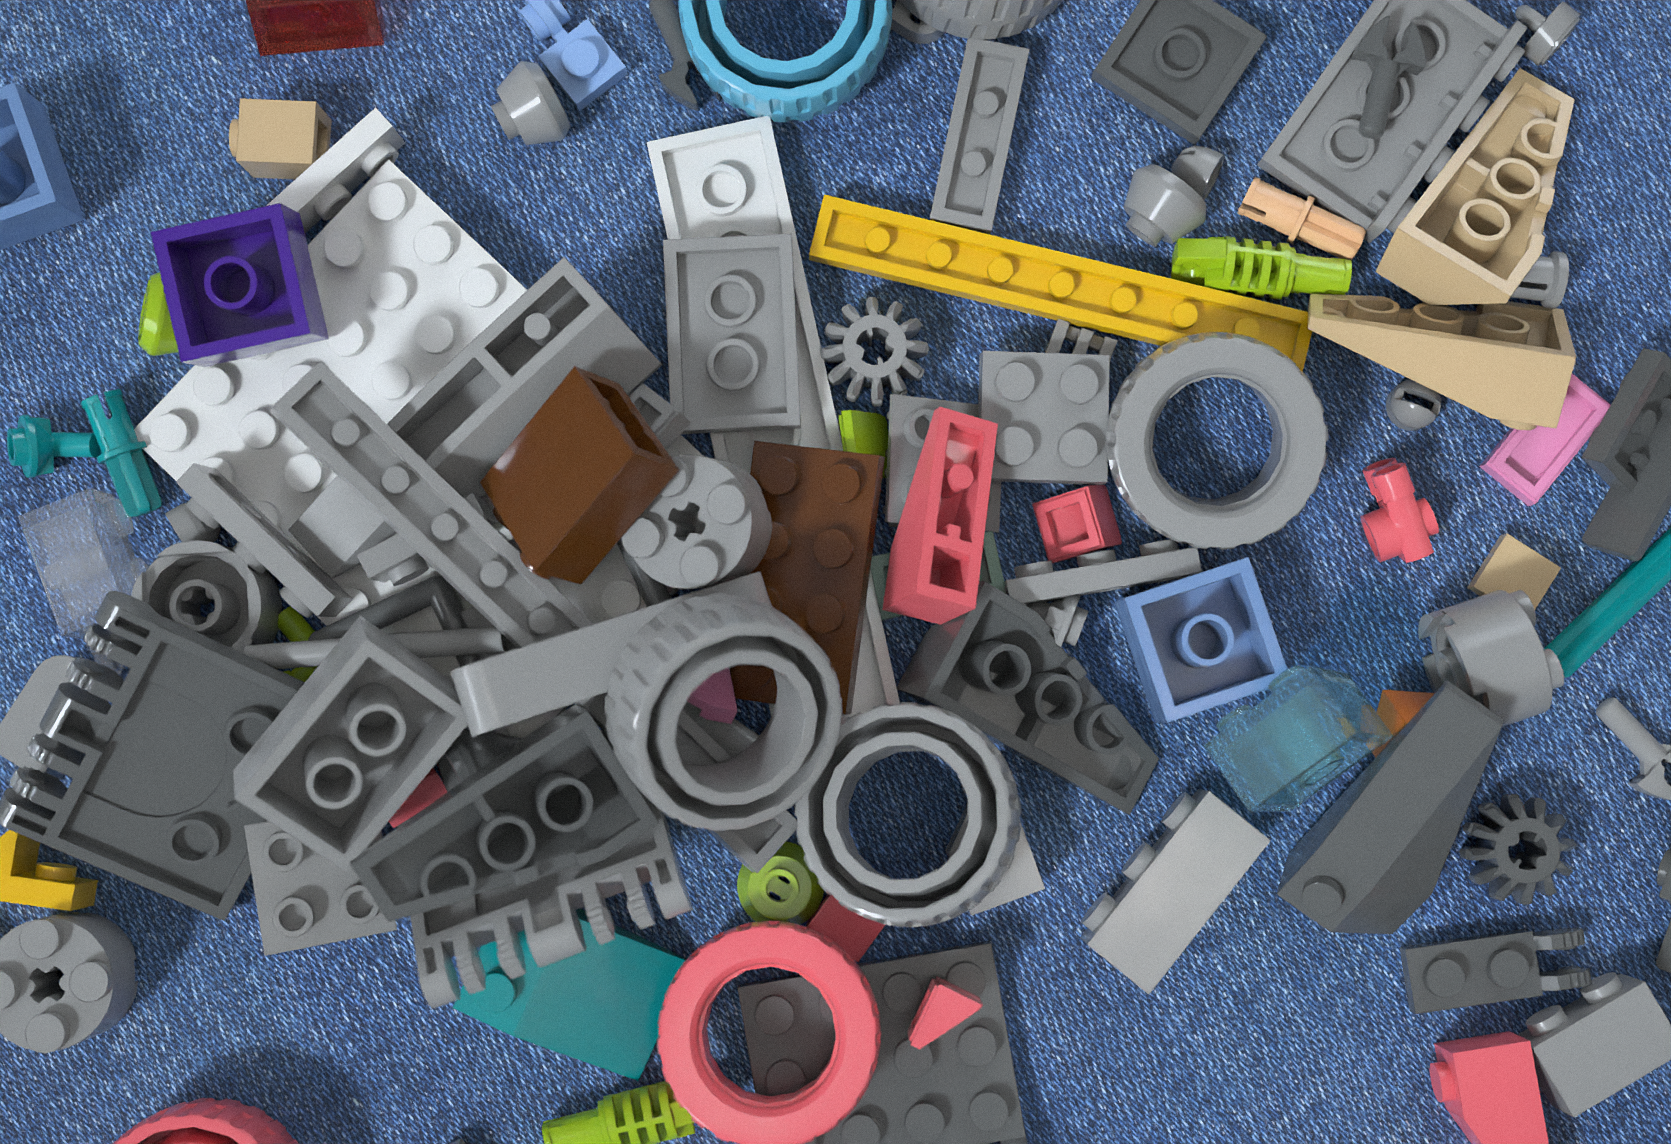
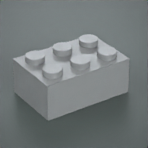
M359 616L233 770L234 799L347 872L351 867L350 862L364 852L468 725L454 682L365 618Z

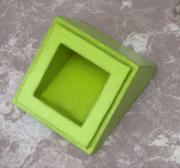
M856 410L841 411V415H838V426L843 451L885 457V450L888 449V425L885 416ZM885 457V460H884V467H883V475H882V478H887V477L884 475L885 469L887 468V458H886V457Z

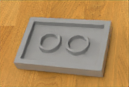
M792 234L663 240L670 404L691 422L681 434L800 429L801 415Z

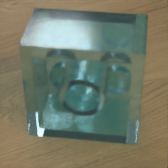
M1296 665L1281 673L1268 685V689L1272 694L1256 706L1251 708L1249 704H1246L1223 717L1216 725L1220 733L1205 743L1204 747L1248 811H1292L1394 736L1348 673L1307 666L1304 669L1302 665Z

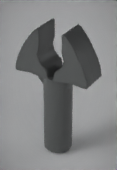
M651 0L649 9L674 59L671 71L658 76L660 84L675 100L692 110L699 111L697 101L687 84L690 79L689 69H695L698 74L700 72L694 65L687 50L682 34L679 12L673 0ZM714 92L717 100L720 101L721 95L718 92Z
M1389 15L1381 19L1368 31L1351 56L1353 60L1367 62L1372 71L1358 128L1359 134L1365 138L1378 139L1384 135L1397 77L1404 72L1417 76L1426 66L1423 41L1413 21L1404 30L1401 51L1392 60L1388 58L1389 52L1383 44V37L1387 31L1390 19Z

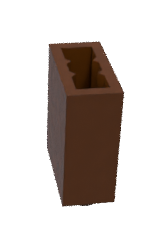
M574 366L483 477L480 484L494 505L493 515L502 526L510 531L521 549L520 559L523 564L541 578L551 579L555 577L581 585L675 476L679 468L619 383Z

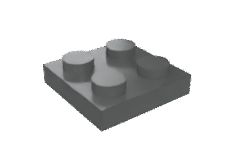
M1140 0L1094 69L1091 79L1196 145L1263 44L1267 35L1213 0Z

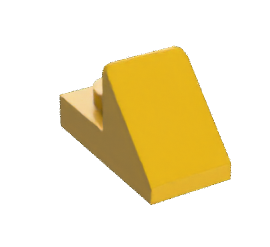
M11 830L0 836V901L66 911L94 906L98 880L76 877L77 867L73 865L50 862L37 863L40 842Z

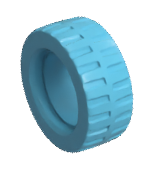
M678 0L681 29L687 50L707 85L714 92H718L723 100L732 107L740 108L746 111L747 115L755 118L769 116L773 122L786 123L790 120H799L800 122L813 120L816 116L827 115L838 110L840 105L847 101L850 102L860 93L862 86L871 81L877 71L879 61L883 60L892 23V0H847L845 19L830 42L812 55L790 61L762 58L739 44L725 25L724 18L727 0Z

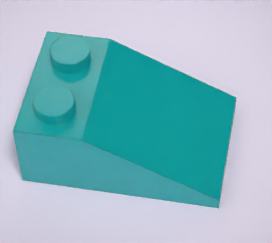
M580 908L576 910L582 926L586 951L542 968L538 967L531 953L525 930L517 932L524 952L527 971L526 974L516 978H509V975L501 967L497 955L498 945L496 941L481 946L478 953L485 970L486 989L469 994L463 985L460 991L461 997L455 1001L454 1009L513 1037L639 1081L658 1039V1020L665 994L672 979L687 958L615 925L614 929L615 940L600 945L591 928L587 911Z

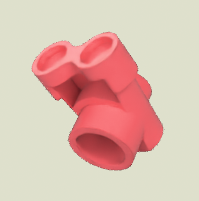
M1387 458L1363 468L1362 472L1372 496L1375 495L1379 505V509L1360 516L1365 536L1376 559L1381 563L1399 556V558L1408 563L1434 553L1429 537L1439 533L1438 523L1428 501L1425 498L1415 500L1413 494L1415 488L1406 464L1397 463L1396 458Z

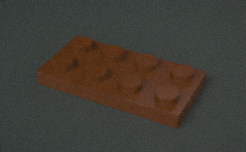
M754 441L750 475L756 479L763 491L762 495L771 514L772 532L763 559L749 574L761 572L772 607L798 624L824 651L830 660V667L836 672L838 678L839 693L842 698V715L852 714L885 457ZM736 664L729 667L736 699L776 704L777 681L772 668L763 664Z

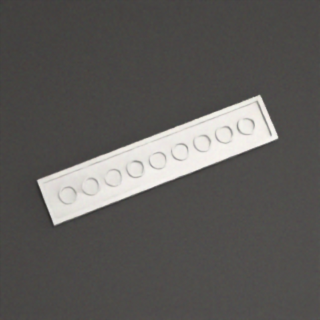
M758 117L647 142L668 240L792 234L801 428L710 433L715 459L735 464L750 474L754 441L843 451L824 359L821 358V345L770 117ZM871 570L852 714L841 715V726L847 722L849 717L859 712L866 713L871 711L875 706L900 704ZM769 704L771 716L774 711L775 704Z

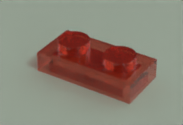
M245 0L260 56L380 46L385 43L386 29L379 0Z

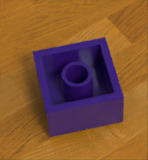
M281 203L150 232L182 363L207 367L329 339L300 213Z

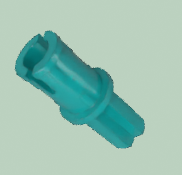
M115 389L104 392V398L110 411L111 419L106 418L97 394L81 401V406L86 411L102 453L96 459L98 464H106L125 515L129 518L139 517L156 511L162 506V499L143 452V448L147 447L145 441L138 442L133 423L123 400L122 390Z

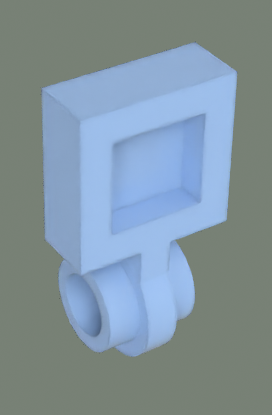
M525 0L527 5L518 12L528 28L540 42H543L549 36L556 42L538 56L540 62L579 112L628 75L626 66L588 19L567 33L562 26L568 23L571 18L559 0Z

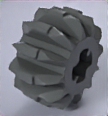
M1504 794L1500 802V808L1491 802L1481 803L1478 809L1485 824L1465 822L1462 826L1463 831L1467 835L1476 837L1475 846H1465L1458 852L1462 859L1479 861L1468 876L1471 882L1478 885L1489 883V896L1493 899L1504 901L1512 894L1515 902L1523 905L1532 903L1535 890L1546 896H1552L1557 893L1556 884L1551 874L1569 876L1573 873L1572 867L1568 863L1559 860L1560 852L1571 851L1577 846L1574 839L1556 836L1564 827L1567 819L1558 813L1545 815L1546 802L1537 797H1530L1523 804L1518 794ZM1519 839L1524 840L1526 844L1525 852H1519L1515 855V858H1510L1508 854L1509 846L1518 844Z

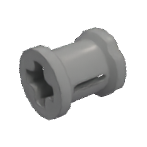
M1553 251L1548 257L1540 256L1511 298L1540 301L1544 308H1557L1562 302L1568 283L1569 260L1567 254Z

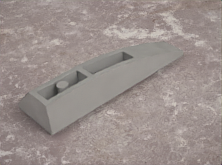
M563 257L456 355L387 425L462 498L472 493L483 498L487 494L480 481L574 366L619 383L629 396L641 383L658 370L662 364L568 260ZM338 476L334 478L288 529L331 578H336L360 565L361 563L357 557L358 554L398 534Z

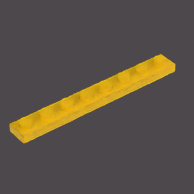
M825 194L809 252L810 261L1056 321L1061 319L1072 325L1159 346L1198 333L1229 332L1241 334L1271 345L1295 362L1302 372L1312 331L1308 329V312Z

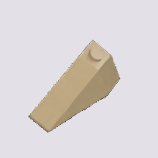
M1520 68L1397 227L1375 272L1428 305L1507 303L1542 254L1545 240L1543 230L1547 213L1552 206L1554 198V179L1558 162L1563 156L1575 99Z
M1310 294L1308 303L1309 330L1491 419H1498L1507 427L1518 430H1533L1537 426L1557 429L1577 358L1563 309H1549L1543 306L1511 301L1503 304H1478L1476 311L1457 310L1448 305H1428L1425 302L1415 305L1413 309L1400 308L1399 304L1394 300L1384 296Z

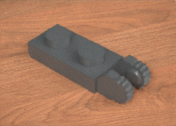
M1562 928L1538 932L1518 929L1399 947L1409 1011L1414 1014L1538 997L1543 996V991H1561L1586 987L1592 984L1589 968L1567 966L1561 967L1558 970L1539 972L1536 950H1569L1579 945H1584V931L1582 928Z

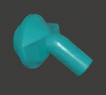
M21 415L18 421V428H9L7 431V449L10 463L12 466H21L26 478L53 473L54 457L97 458L101 455L94 433L52 432L50 419L46 417Z

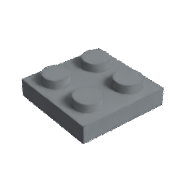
M1008 351L981 352L979 355L978 418L998 423L991 481L1103 485L1107 483L1108 457L1106 439L1109 421L1110 355Z

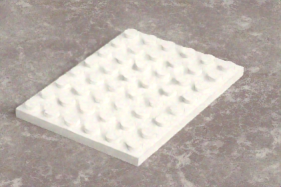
M389 159L307 245L329 339L207 367L194 365L134 429L138 442L145 441L147 447L143 448V450L176 481L193 463L217 469L321 569L322 567L288 529L337 475L271 413V407L321 360L387 424L456 355L527 291L523 285ZM681 434L666 450L670 457L678 455L703 456ZM487 495L483 497V499L486 500L487 504L489 505L492 511L494 505L492 504L491 500ZM695 512L691 524L696 527L695 533L702 534L706 523L702 522L698 518V512ZM498 521L492 525L507 541L513 539L510 531ZM617 543L581 585L555 577L547 579L593 624L646 608L645 602ZM426 561L429 569L425 573L409 582L393 586L391 580L383 583L369 579L360 564L336 578H332L353 599L336 617L318 618L328 626L432 576L440 574ZM665 585L670 597L680 589ZM452 586L463 611L474 607ZM429 606L380 630L388 635L440 631L443 629L432 606ZM455 656L420 658L451 681H453L450 671L460 668ZM569 705L492 731L511 737L524 738L563 713Z

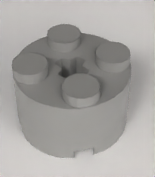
M699 455L672 456L671 458L679 468V471L622 536V544L626 552L633 557L639 567L650 577L662 584L675 588L705 589L746 576L763 559L772 532L771 514L767 509L761 492L762 489L756 479L741 467L730 462ZM695 512H698V518L706 523L702 534L695 533L696 527L691 524Z
M202 540L184 541L171 545L157 555L158 558L148 567L145 573L141 572L133 586L131 596L149 604L159 615L240 653L244 652V648L247 645L274 643L279 630L278 614L282 612V602L274 577L268 569L264 573H259L251 568L231 547ZM214 599V612L209 613L207 617L201 616V605L209 604Z
M1496 590L1423 615L1418 625L1419 640L1431 637L1433 654L1422 657L1433 692L1436 693L1446 681H1449L1502 718V727L1548 711L1552 702V689L1561 687L1564 684V674L1559 659L1552 650L1543 649L1534 628L1536 625L1535 610L1530 598L1524 591L1518 590L1508 593L1503 590Z
M83 912L60 913L31 920L18 925L0 939V1033L20 1047L36 1051L37 1053H49L88 1040L116 1025L130 1009L137 993L138 980L135 981L134 960L137 958L133 944L128 936L111 920L98 914ZM58 969L64 974L61 979L57 973Z

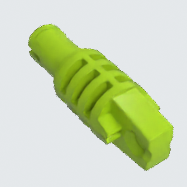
M1230 236L1208 237L1207 239L1179 238L1174 247L1171 261V279L1224 292L1233 290L1236 295H1246L1247 292H1251L1252 297L1262 298L1265 294H1269L1270 299L1281 300L1282 297H1288L1290 293L1346 295L1352 276L1351 259L1308 256L1296 253L1295 247H1290L1288 243H1278L1275 247L1272 246L1271 241L1261 240L1259 244H1254L1253 239L1243 238L1241 242H1236L1235 237Z
M666 1081L603 1096V1100L598 1101L597 1108L546 1120L542 1124L544 1144H657L695 1134L696 1130L691 1114L685 1108L679 1106L673 1097L674 1092L670 1084Z

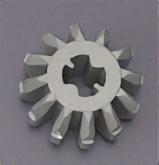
M868 297L866 300V316L860 317L855 307L851 304L842 307V315L849 328L838 323L830 322L827 324L825 334L838 344L822 348L821 358L827 363H841L828 374V381L832 386L839 385L849 378L852 379L846 394V398L849 401L856 402L861 395L863 387L871 388L870 400L872 406L879 407L883 403V387L887 385L892 394L907 396L906 385L899 375L913 381H920L922 379L924 369L910 359L927 356L929 346L927 342L909 340L921 329V322L918 318L909 319L901 325L897 324L903 308L901 303L894 301L889 306L886 316L878 315L877 298ZM872 339L883 341L886 343L885 355L889 358L888 361L883 363L882 359L878 357L877 365L865 363L864 349L860 345L866 341L868 346L871 347Z

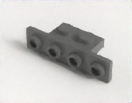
M1645 348L1642 349L1630 372L1624 376L1615 399L1600 425L1591 434L1588 446L1581 457L1610 486L1586 529L1582 541L1591 549L1631 561H1639L1642 558L1671 506V359L1665 352Z

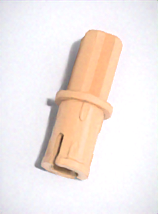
M1254 177L1237 212L1241 216L1263 223L1289 236L1287 242L1291 244L1297 238L1342 259L1352 260L1356 256L1366 233L1363 227L1312 205L1315 198L1309 196L1306 201L1293 194L1284 192L1257 177Z

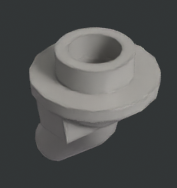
M1081 595L1064 597L1052 603L1036 602L1027 605V607L1037 612L1051 628L1049 632L1060 647L1063 642L1076 646L1089 612L1077 607Z

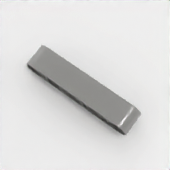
M761 572L733 579L450 671L471 736L480 735L608 692V683L612 671L626 645L647 622L670 606L672 607L696 596L702 597L715 593H726L732 596L740 594L772 606Z

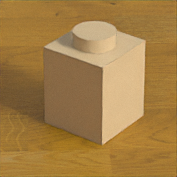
M240 98L239 119H233L229 127L230 151L232 156L236 157V161L254 178L296 179L330 149L332 120L316 101Z

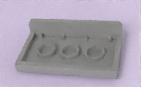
M1374 0L1257 166L1306 200L1309 196L1315 198L1312 203L1313 205L1363 227L1366 231L1364 240L1368 243H1371L1386 228L1395 233L1397 227L1417 203L1409 195L1421 178L1431 183L1453 155L1454 151L1445 144L1457 127L1466 133L1487 107L1490 100L1482 96L1481 93L1490 80L1494 77L1499 82H1502L1524 54L1525 50L1517 45V42L1526 31L1527 26L1516 20L1507 29L1466 0ZM1389 15L1390 19L1387 31L1383 37V44L1389 52L1388 58L1392 60L1401 51L1404 30L1413 21L1423 41L1426 66L1417 76L1404 72L1397 77L1384 135L1378 139L1365 138L1359 134L1358 128L1372 71L1367 62L1353 60L1351 56L1368 31L1381 19Z

